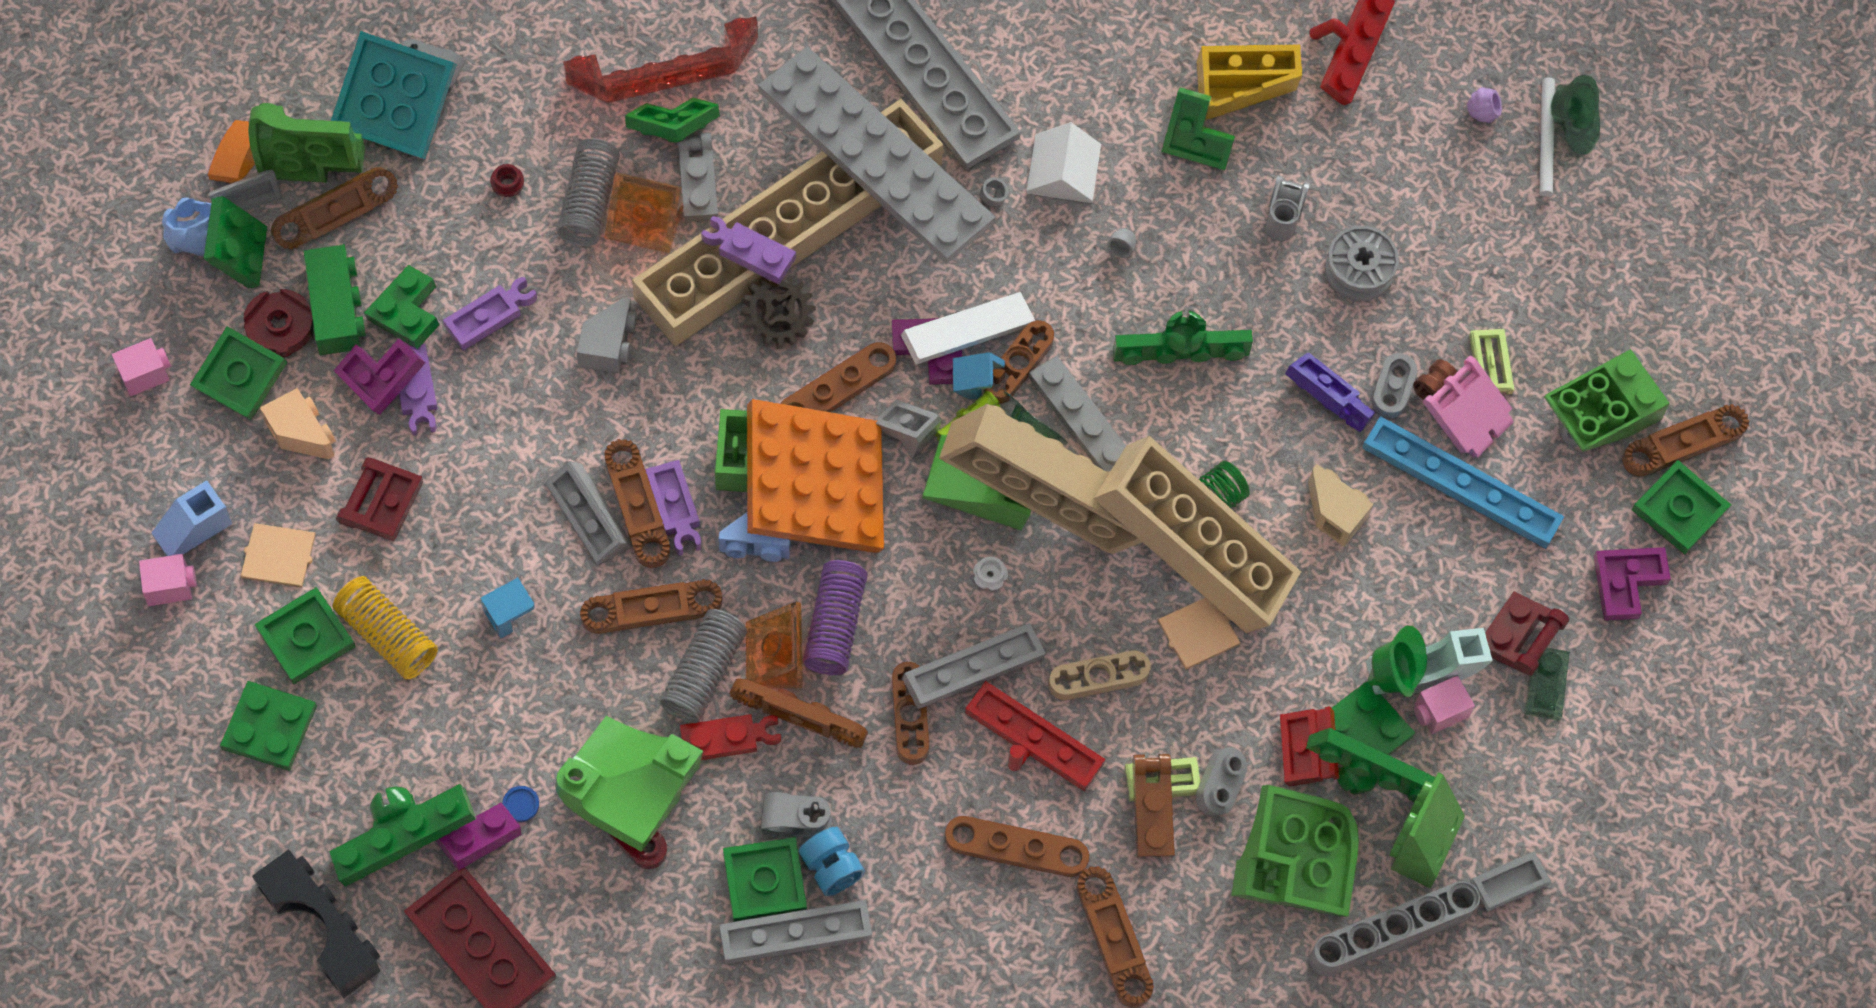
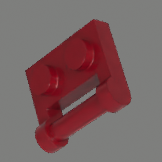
M367 457L361 466L363 472L345 508L339 510L336 521L350 528H358L394 542L423 484V478L415 473ZM382 477L383 479L365 515L358 513L375 478Z
M1513 591L1485 632L1491 656L1493 659L1531 676L1539 666L1538 660L1557 632L1564 630L1570 619L1566 613L1559 609H1550ZM1539 621L1545 623V626L1526 654H1519L1518 652Z

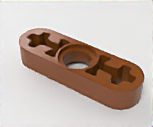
M1041 320L1030 322L1003 354L1001 359L1005 360V367L993 369V383L1000 384L1005 378L1006 372L1009 378L1006 381L1005 390L994 391V384L991 388L984 389V392L989 391L998 399V404L1008 402L1028 378L1029 372L1037 367L1051 349L1054 340L1052 326ZM1044 333V341L1038 340L1033 346V351L1028 348L1032 343L1033 334ZM1014 356H1023L1028 360L1029 364L1024 369H1016L1010 365L1009 360Z
M902 662L895 667L892 673L896 751L901 761L909 765H916L923 762L929 753L927 706L919 709L921 716L916 721L909 722L901 717L900 711L903 707L908 705L917 706L911 695L905 696V683L898 679H902L904 673L920 667L914 662ZM916 730V744L923 747L918 748L917 754H910V750L903 747L908 746L909 731Z

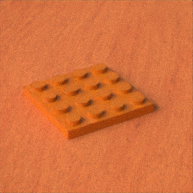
M752 399L747 404V533L880 553L884 549L882 429L876 424L878 420Z

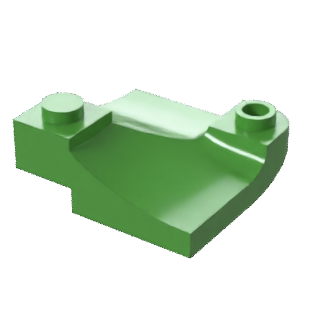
M261 103L251 109L248 134L251 152L258 173L273 170L277 180L327 183L328 171L362 173L365 155L362 134L353 132L350 122L294 119L285 115L283 106H276L272 103Z
M606 715L574 758L569 757L558 771L555 784L556 792L563 803L578 816L642 852L678 803L682 790L699 769L703 751L673 734L669 737L649 734L629 727ZM570 777H578L581 780L574 781Z
M1263 785L1248 842L1241 858L1236 861L1231 896L1260 903L1277 904L1339 917H1349L1359 844L1358 827L1350 810L1345 805L1335 801L1272 785Z

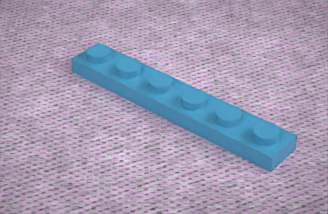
M1381 416L1363 444L1362 449L1547 549L1565 517Z

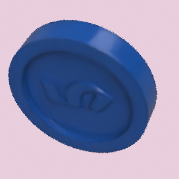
M527 786L513 787L503 798L502 804L517 822H525L532 819L539 810L538 795Z

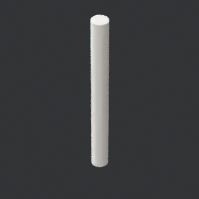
M1544 78L1542 80L1539 195L1548 197L1553 195L1555 80L1553 78Z

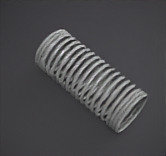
M595 138L582 140L577 145L571 169L572 172L570 173L568 188L566 189L563 208L556 229L557 234L566 242L582 246H591L599 241L603 220L605 219L604 215L606 214L605 210L607 209L613 179L615 178L614 174L616 173L620 152L614 145ZM584 149H597V150H601V151L607 152V153H609L610 155H612V156L614 157V159H612L610 156H608V155H606V154H603V153H600V152H594V151L583 152L582 150H584ZM587 154L600 155L606 157L609 160H604L598 157H592ZM587 165L595 166V167H601V168H604V169H606V170H601V169H598V168L589 167V166H587ZM586 169H587V170H591V171H597V172L603 173L604 175H599V174H596V173L588 172V171H586ZM584 175L596 176V177H599V178H601V179H603V180H597V179H594V178H589V177H586V176H584ZM583 180L594 181L600 183L601 185L587 183ZM581 185L592 186L600 190L586 188ZM580 190L590 191V192L596 193V194H598V195H600V196H595V195H592V194H589V193H584V192H582V191H580ZM579 195H581V196H588V197L594 198V199H596V200H598V201H593V200H590V199L582 198V197H580ZM578 201H586V202L595 204V205H597V206H591V205H588V204H583V203L578 202ZM577 206L587 207L595 211H589L586 209L579 208ZM575 211L585 212V213L591 214V215H593V216H587V215L580 214V213L575 212ZM573 225L576 227L585 228L591 232L579 231L570 226ZM563 226H566L568 229H570V230H572V231H574V232L584 233V234H587V235H593V234H595V236H593V237L577 236V235H575V234H573V233L567 231Z
M717 609L706 611L700 627L697 628L694 638L691 639L688 649L685 650L686 653L683 655V659L680 660L677 670L674 671L671 681L668 682V686L665 687V691L659 699L660 705L669 714L685 722H700L705 713V708L708 707L707 703L711 702L710 698L714 696L713 692L717 691L716 687L720 686L719 681H722V676L725 675L728 665L731 664L734 654L737 653L736 649L740 648L739 644L743 643L744 637H746L747 628L739 619ZM713 619H716V620H719V621H721V622H724V623L728 624L729 626H731L732 628H730V627H728V626H726V625H724V624H722V623L716 622V621H714ZM715 638L725 642L726 644L717 641ZM713 644L718 645L719 647L723 648L724 650L719 649L718 647L714 646ZM710 649H712V650L718 652V653L721 654V655H718V654L712 652ZM704 660H707L708 662L714 664L715 666H713V665H711V664L705 662ZM701 665L707 667L708 669H710V670H712V671H709V670L703 668Z

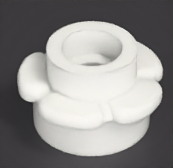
M996 557L983 558L973 569L975 574L974 581L982 589L998 590L1003 586V581L1008 578L1007 568ZM992 572L994 575L992 577H988L987 573Z

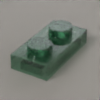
M1546 648L1538 660L1539 666L1533 675H1529L1524 714L1557 721L1561 720L1569 651Z

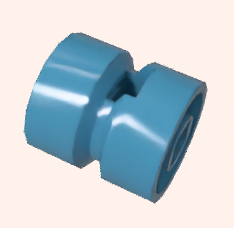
M837 826L814 835L799 849V855L807 868L811 871H816L814 879L824 896L827 897L836 895L852 886L865 874V869L856 854L847 852L849 843Z

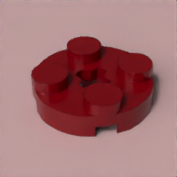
M279 289L280 292L271 294L266 291L257 295L247 305L244 312V329L249 339L285 358L293 352L300 350L310 340L314 328L312 312L307 300L295 291ZM282 317L286 318L285 326L273 328L272 319L280 320Z

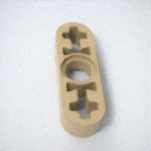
M1133 650L1059 665L1050 674L1048 682L1049 691L1057 699L1070 700L1138 686L1147 680L1151 663L1144 653ZM1130 661H1134L1136 666H1142L1139 675H1134L1132 670L1122 671L1120 679L1116 680V669L1113 664H1118V671L1127 669ZM1095 668H1103L1108 672L1110 678L1107 682L1098 684L1091 680L1089 673ZM1079 671H1083L1085 687H1081V680L1071 682L1070 689H1064V686L1061 684L1056 685L1059 682L1060 676L1065 675L1069 681L1079 678Z

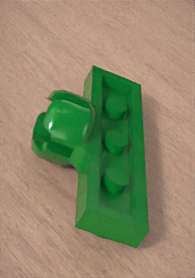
M1180 311L1169 318L1165 330L1161 333L1115 335L1113 359L1114 362L1122 361L1126 365H1136L1143 360H1157V362L1162 364L1172 363L1177 359L1205 362L1210 358L1225 357L1226 360L1237 361L1250 355L1253 344L1252 329L1206 331V321L1199 314L1188 311L1187 317H1182L1183 314Z
M1328 728L1309 735L1306 749L1319 754V758L1323 761L1341 764L1343 767L1338 768L1339 779H1337V782L1341 788L1346 791L1350 790L1352 794H1362L1373 790L1379 785L1384 789L1397 790L1408 795L1407 798L1415 802L1425 780L1433 783L1435 779L1434 776L1334 729Z
M458 784L417 805L413 795L404 787L395 786L385 789L390 803L384 805L381 793H377L372 798L369 807L374 820L373 827L369 831L329 851L339 882L346 887L476 820L466 789L461 784Z

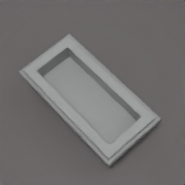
M266 170L213 190L209 193V197L212 202L213 198L224 196L244 211L281 198L282 193L274 171Z
M1535 851L1470 879L1471 883L1479 891L1480 900L1487 912L1552 884Z

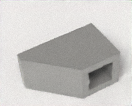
M624 297L583 322L577 348L578 367L619 373L621 363L628 362L631 343L626 342L628 332L634 333L637 321V312H632L631 298Z

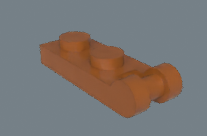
M1144 754L1133 755L1132 769L1137 857L1175 856L1170 754H1158V758H1145ZM1146 772H1158V783H1146Z

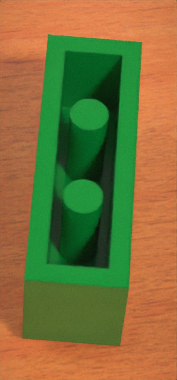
M345 244L303 250L315 340L320 356L351 351L355 345L361 347L360 337H366L363 316L357 317L355 307H361L362 303L359 286L352 287L351 277H358L355 257H348Z

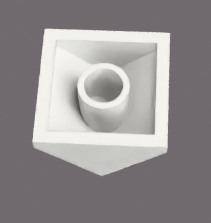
M1072 122L1036 134L1026 193L1092 203L1101 144Z

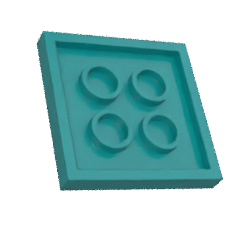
M360 31L331 121L350 122L353 132L362 134V138L426 159L457 64Z

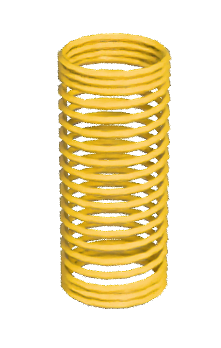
M359 576L349 581L334 598L333 610L341 618H344L345 622H348L349 626H352L353 630L357 631L367 643H370V646L379 652V655L383 656L384 660H387L388 664H391L392 668L396 669L404 679L409 680L417 677L435 659L438 646L432 640H429L428 636H424V632H420V628L411 623V620L407 619V616L403 615L402 611H399L398 607L394 606V603L390 602L389 598H385V594H381V591L377 590L376 586L372 585V582L367 577ZM362 587L361 591L358 592L348 604H346V602L348 601V599H349L359 588ZM371 595L369 600L366 603H364L365 600ZM373 600H375V602L361 616H359L363 609L367 607ZM380 603L378 608L367 619L363 620L366 617V615L376 605ZM361 604H363L362 607H361L358 611L355 612V610L357 609V607H359ZM381 609H383V611L374 619V621L368 624L369 621L373 618V616H375ZM388 612L386 617L376 627L372 628L376 624V622L384 614ZM390 617H392V619L383 627V629H381L379 632H377L378 629H379ZM395 621H397V622L395 623V625H394L385 635H383V636L381 637V635L385 632V630H386L392 623H394ZM398 626H400V628L394 633V635H393L392 637H390L387 641H385V640L388 638V636H389ZM403 630H405L404 633L393 644H391L395 637L398 634H400ZM409 634V636L403 641V643H402L400 646H398L396 649H394V648L398 645V643H399L406 635ZM411 639H413L412 642H411L402 652H400L401 649H402ZM427 650L424 656L416 664L410 667L413 661L416 658H418L424 651Z

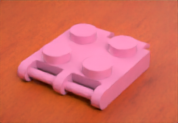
M1469 356L1464 360L1465 365L1454 376H1448L1444 380V386L1433 396L1428 395L1423 400V403L1460 453H1468L1473 458L1475 456L1478 458L1493 443L1491 437L1498 438L1514 421L1508 414L1512 407L1474 357Z

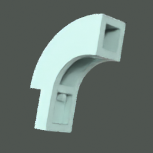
M1484 628L1450 631L1445 638L1426 647V672L1415 688L1414 693H1420L1457 675L1462 681L1488 666L1493 660ZM1372 656L1366 661L1369 674L1372 669ZM1372 686L1375 694L1386 693L1379 686Z

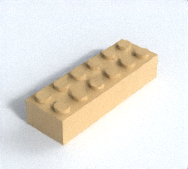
M986 404L952 421L939 459L1107 553L1115 554L1142 543L1138 537L1093 499L1110 471H1104L1092 464L1093 462L1086 456L1076 455L1067 450L1060 441L1046 438L1039 434L1030 424L1018 422L1006 415L1002 408L995 405Z
M1150 436L1126 445L1093 498L1245 633L1271 625L1301 573L1296 566Z

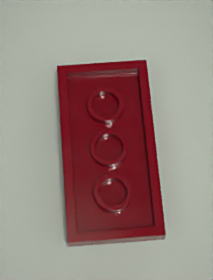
M465 867L455 870L404 910L405 916L482 1008H520L557 978L554 971Z

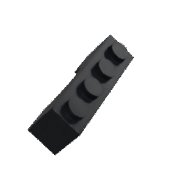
M288 849L252 875V878L257 888L278 914L290 911L307 912L316 916L325 924L327 940L324 950L317 961L322 972L344 999L380 972L376 961L380 958V955L368 939L364 942L359 940L354 933L358 930V927L346 911L339 914L332 904L337 900L324 883L319 887L310 877L315 872L302 855L296 859Z

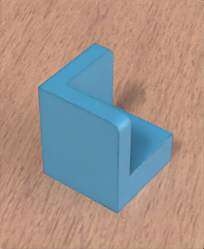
M990 352L953 358V392L967 399H978L982 395V389L993 386V369L1004 368L1005 360Z
M518 577L480 598L483 612L500 639L513 632L512 621L535 608L533 600Z

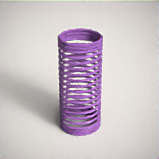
M832 560L823 565L818 595L812 615L813 618L807 638L808 642L806 643L803 657L804 665L812 671L827 675H841L848 670V659L851 657L852 642L855 639L853 636L856 633L854 630L857 628L858 613L861 610L859 607L862 604L863 590L868 576L866 570L860 565L843 560ZM843 571L855 574L861 578H856L845 574H833L831 572ZM830 588H834V589H837V590H842V591H845V592H853V593H855V594H857V595H851V594H848V593H845V592H840V591H833V590H831ZM828 594H834V595H837V596H843V597H846V598H852V599H854V600L850 601V600L845 599V598L832 597V596H830V595H828ZM827 600H833V601H837V602L852 604L853 606H847V605L839 604V603H832V602H829V601H827ZM827 606H833V607H837V608H841V609H847V610H851L852 612H846V611L839 610V609H831V608H829V607H827ZM826 612H833V613H838V614H841V615H848V616H850L851 618H845V617L839 616V615L828 614V613H826ZM824 617L838 619L841 621H847L849 623L845 624L838 621L827 620ZM822 623H828V624H832V625L842 626V627H846V628H848V629H841V628H838V627L827 626V625L822 624ZM822 629H828V630H832V631H836V632H842V633H845V634H847V635H840V634H837V633L826 632V631H824V630H822ZM821 635H828V636H833V637H836V638H842V639H844V640H846V641H839V640H837V639L825 638V637H823V636H821ZM820 641L833 642V643H836V644H841V645H843V646H845V647H839V646H836V645L825 644V643H822V642H820ZM826 648H832V649L840 650V651H842V652H837V651L830 650V649H826ZM815 658H822L830 661H835L840 664L826 663Z

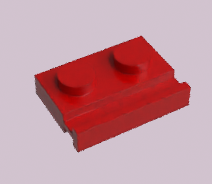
M1328 706L1321 710L1310 709L1280 714L1284 782L1291 787L1324 781L1323 779H1339L1338 763L1323 761L1319 758V754L1306 749L1309 735L1328 728L1335 730L1334 710Z

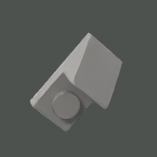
M897 399L876 419L878 420L876 424L882 429V433L899 439L909 456L913 459L935 438L942 422L940 415Z

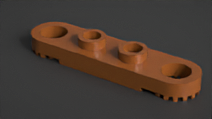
M372 168L278 216L271 226L272 238L285 249L298 248L300 245L312 239L314 240L392 199L397 192V179L393 173L385 168ZM385 176L388 181L387 189L381 194H375L371 189L372 180L376 179L375 177ZM294 222L298 227V233L295 238L291 240L282 239L280 235L282 226L285 223Z
M872 343L788 396L780 404L832 412L891 374L896 365L895 351L886 343ZM875 353H882L889 361L886 365L877 367L872 365L869 359Z
M1724 405L1711 412H1705L1652 433L1645 438L1631 442L1627 446L1622 456L1623 465L1629 473L1635 476H1647L1672 466L1677 460L1682 462L1735 441L1744 435L1749 426L1748 414H1745V410H1741L1738 405ZM1725 416L1735 418L1739 423V428H1735V430L1733 428L1729 430V427L1725 428L1726 425H1723L1722 418ZM1632 453H1645L1649 458V463L1645 464V466L1644 464H1636V461H1633V457H1631Z
M617 439V441H612L606 447L607 449L604 453L605 464L636 559L645 567H660L669 559L670 544L645 467L636 444H633L631 440ZM619 451H627L632 455V459L626 465L625 463L623 465L617 464L612 459L614 454ZM649 542H656L662 546L660 554L653 557L644 554L642 549Z
M702 579V581L680 582L590 597L582 605L580 616L586 630L591 633L602 634L703 618L706 611L710 609L720 610L723 597L721 588L716 582ZM702 591L711 592L715 597L712 604H708V606L698 605L694 598ZM594 608L606 609L609 613L608 618L601 623L592 622L588 615Z
M738 678L735 679L729 692L730 697H733L732 699L737 700L738 703L744 701L743 705L746 706L748 703L750 708H762V712L765 714L778 716V719L827 738L832 736L833 739H837V742L844 740L843 744L846 745L848 742L850 747L861 748L868 735L866 728L859 723L832 713L827 706L821 703L811 702L809 704L797 699L795 694L785 689H778L776 691L750 680Z
M969 816L953 818L947 824L945 830L946 844L953 852L1067 877L1080 875L1087 868L1089 862L1087 847L1081 841L1073 838ZM960 826L967 827L973 832L974 838L969 843L962 844L954 839L953 831ZM1068 849L1076 850L1080 854L1081 862L1076 866H1067L1061 861V853Z
M1099 866L1089 867L1079 875L1076 886L1077 894L1118 999L1128 1007H1141L1150 1000L1154 988L1145 958L1110 872L1108 873L1105 868L1102 869ZM1090 878H1099L1104 882L1106 889L1101 894L1092 895L1085 888V882ZM1129 979H1138L1144 984L1145 991L1141 996L1132 997L1125 991L1124 983Z

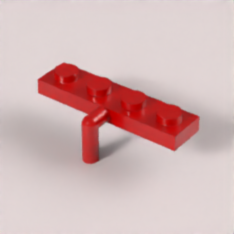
M1358 0L1347 26L1340 20L1333 18L1310 29L1309 35L1313 40H1318L1331 33H1335L1341 38L1320 85V88L1338 103L1345 106L1352 102L1396 1Z
M987 681L984 682L965 708V714L1013 745L1010 748L1008 767L1012 771H1018L1028 757L1031 756L1085 792L1105 764V758Z

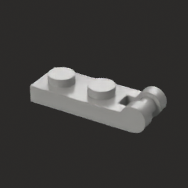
M703 133L701 137L688 138L687 136L685 140L678 142L685 222L710 220L712 216L718 217L711 133ZM702 150V156L689 157V151Z

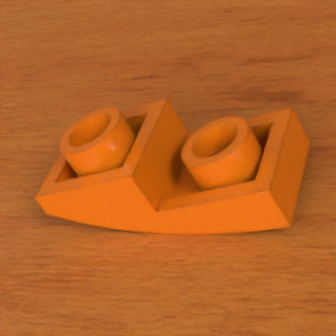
M235 120L229 127L213 157L208 172L209 180L232 184L242 180L253 168L255 163L249 142V121Z

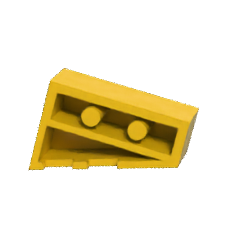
M1300 44L1201 46L1197 58L1198 93L1212 96L1205 120L1296 91L1302 78Z

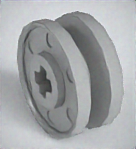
M1370 226L1350 227L1341 231L1331 243L1325 262L1326 278L1331 287L1345 298L1354 301L1373 300L1382 296L1391 287L1399 264L1398 250L1392 239L1379 229Z

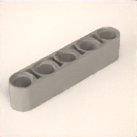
M1455 882L1324 935L1318 939L1310 954L1311 968L1320 976H1333L1459 925L1470 919L1479 905V891L1469 882ZM1458 896L1465 899L1468 903V908L1457 907L1452 897ZM1429 910L1435 916L1436 921H1425L1420 916L1419 911ZM1386 924H1397L1402 929L1403 934L1393 935L1388 931ZM1357 936L1365 938L1369 942L1370 948L1362 949L1357 947L1353 938ZM1330 950L1335 954L1337 961L1332 963L1326 962L1320 956V951Z

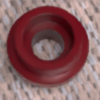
M500 165L491 175V187L500 196H515L524 187L523 173L514 165ZM505 179L514 181L511 184H502V181Z

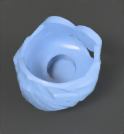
M182 198L177 203L175 209L169 208L165 211L162 218V225L164 227L163 238L174 253L183 251L197 256H204L211 203ZM195 211L200 212L193 220L176 221L178 216L186 218L193 215Z

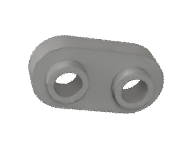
M1395 353L1388 356L1384 361L1372 397V407L1381 417L1388 419L1396 418L1405 410L1417 374V365L1410 356L1403 353ZM1393 371H1401L1404 376L1396 377ZM1390 399L1395 405L1387 406L1383 400Z
M1227 747L1217 750L1209 759L1196 792L1197 805L1207 816L1215 817L1226 814L1235 803L1247 772L1246 759L1238 749ZM1230 760L1233 764V770L1230 768L1229 765ZM1217 791L1221 794V802L1217 799Z

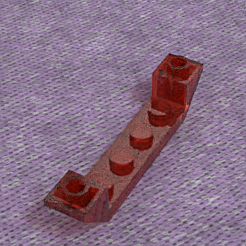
M756 16L750 18H737L729 23H725L724 39L726 47H713L705 52L693 55H679L672 60L659 63L649 62L642 67L616 70L604 76L601 74L596 54L576 56L571 60L563 61L565 80L567 84L601 101L610 103L732 74L737 71L758 39V21Z

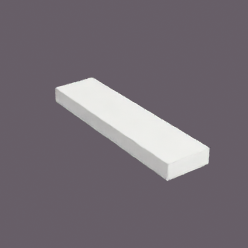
M1021 292L906 329L901 334V337L917 365L1024 329L1027 324L1035 321Z

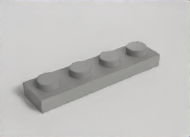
M1055 356L1030 371L1028 378L1092 462L1104 471H1111L1126 445L1059 357Z
M1028 623L908 671L903 675L902 679L917 708L920 709L982 684L985 681L1043 659L1046 653L1031 624Z
M866 900L719 925L725 964L872 940Z

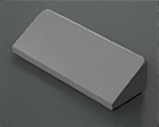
M569 461L545 482L597 565L632 547L627 533L581 463Z

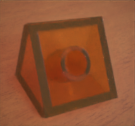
M616 172L604 238L670 253L683 213L682 187Z
M796 601L746 621V679L770 689L802 688L801 603Z

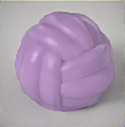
M1484 87L1473 92L1467 103L1470 116L1479 122L1492 123L1497 119L1502 111L1498 92Z

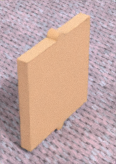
M254 523L249 545L244 548L246 557L241 578L303 587L308 564L313 562L310 555L316 535L315 532Z
M1206 597L1158 619L1169 640L1168 647L1174 648L1185 670L1240 645L1238 637L1229 624L1230 619Z

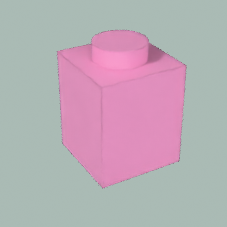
M151 338L112 354L130 397L169 381L165 369L171 367V364L164 349L156 350Z
M183 554L139 561L142 592L148 606L192 599L190 587L197 586L196 574L193 565L187 566Z
M1457 675L1420 692L1415 702L1414 713L1418 722L1423 727L1427 725L1431 734H1434L1469 718L1475 704Z

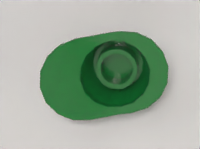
M1406 625L1399 630L1392 641L1378 647L1372 653V669L1367 679L1369 685L1379 686L1386 693H1401L1404 697L1412 696L1427 668L1426 646L1419 630L1414 626Z

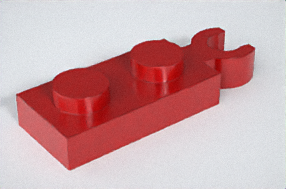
M752 714L680 725L682 740L703 751L701 760L757 752L756 742L759 741L767 745H776L781 742V734L770 735L765 731L768 726L778 725V716L775 715L766 716L759 723L753 724Z

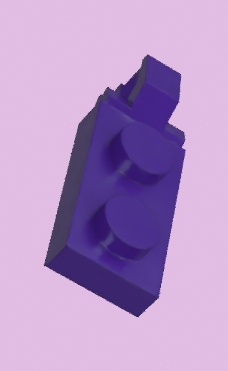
M1306 353L1288 367L1285 375L1292 379L1297 386L1306 390L1320 401L1325 408L1331 410L1337 416L1339 415V418L1344 419L1347 425L1359 432L1369 425L1375 412L1359 399L1360 392L1313 355Z

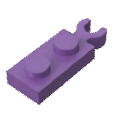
M712 216L710 225L719 231L709 233L703 230L701 232L702 241L707 245H721L719 247V255L777 284L781 283L796 259V251L738 222L735 223L732 229H729L721 218Z
M525 277L516 279L508 291H505L499 285L443 319L444 327L464 351L521 316L518 306L532 305L537 300L536 291L532 290L527 294L520 293V290L527 287Z
M422 344L418 349L410 346L426 363L399 393L403 416L413 414L409 419V427L413 436L418 435L417 425L423 421L429 423L431 433L436 432L437 429L435 417L432 413L428 412L438 408L425 344Z
M676 460L645 469L666 534L668 536L676 533L674 537L676 553L679 556L683 555L682 543L686 540L694 542L697 551L701 550V537L696 530L692 529L699 527L700 522L680 461Z

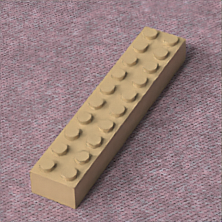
M902 99L881 112L939 166L942 165L943 143ZM822 151L722 220L729 229H732L735 223L738 222L796 251V259L790 267L792 268L882 205ZM709 227L705 231L716 233L719 230ZM701 234L632 279L634 300L675 347L742 302L741 300L744 295H752L748 290L752 283L760 287L759 279L761 275L719 255V247L721 245H707L702 241Z

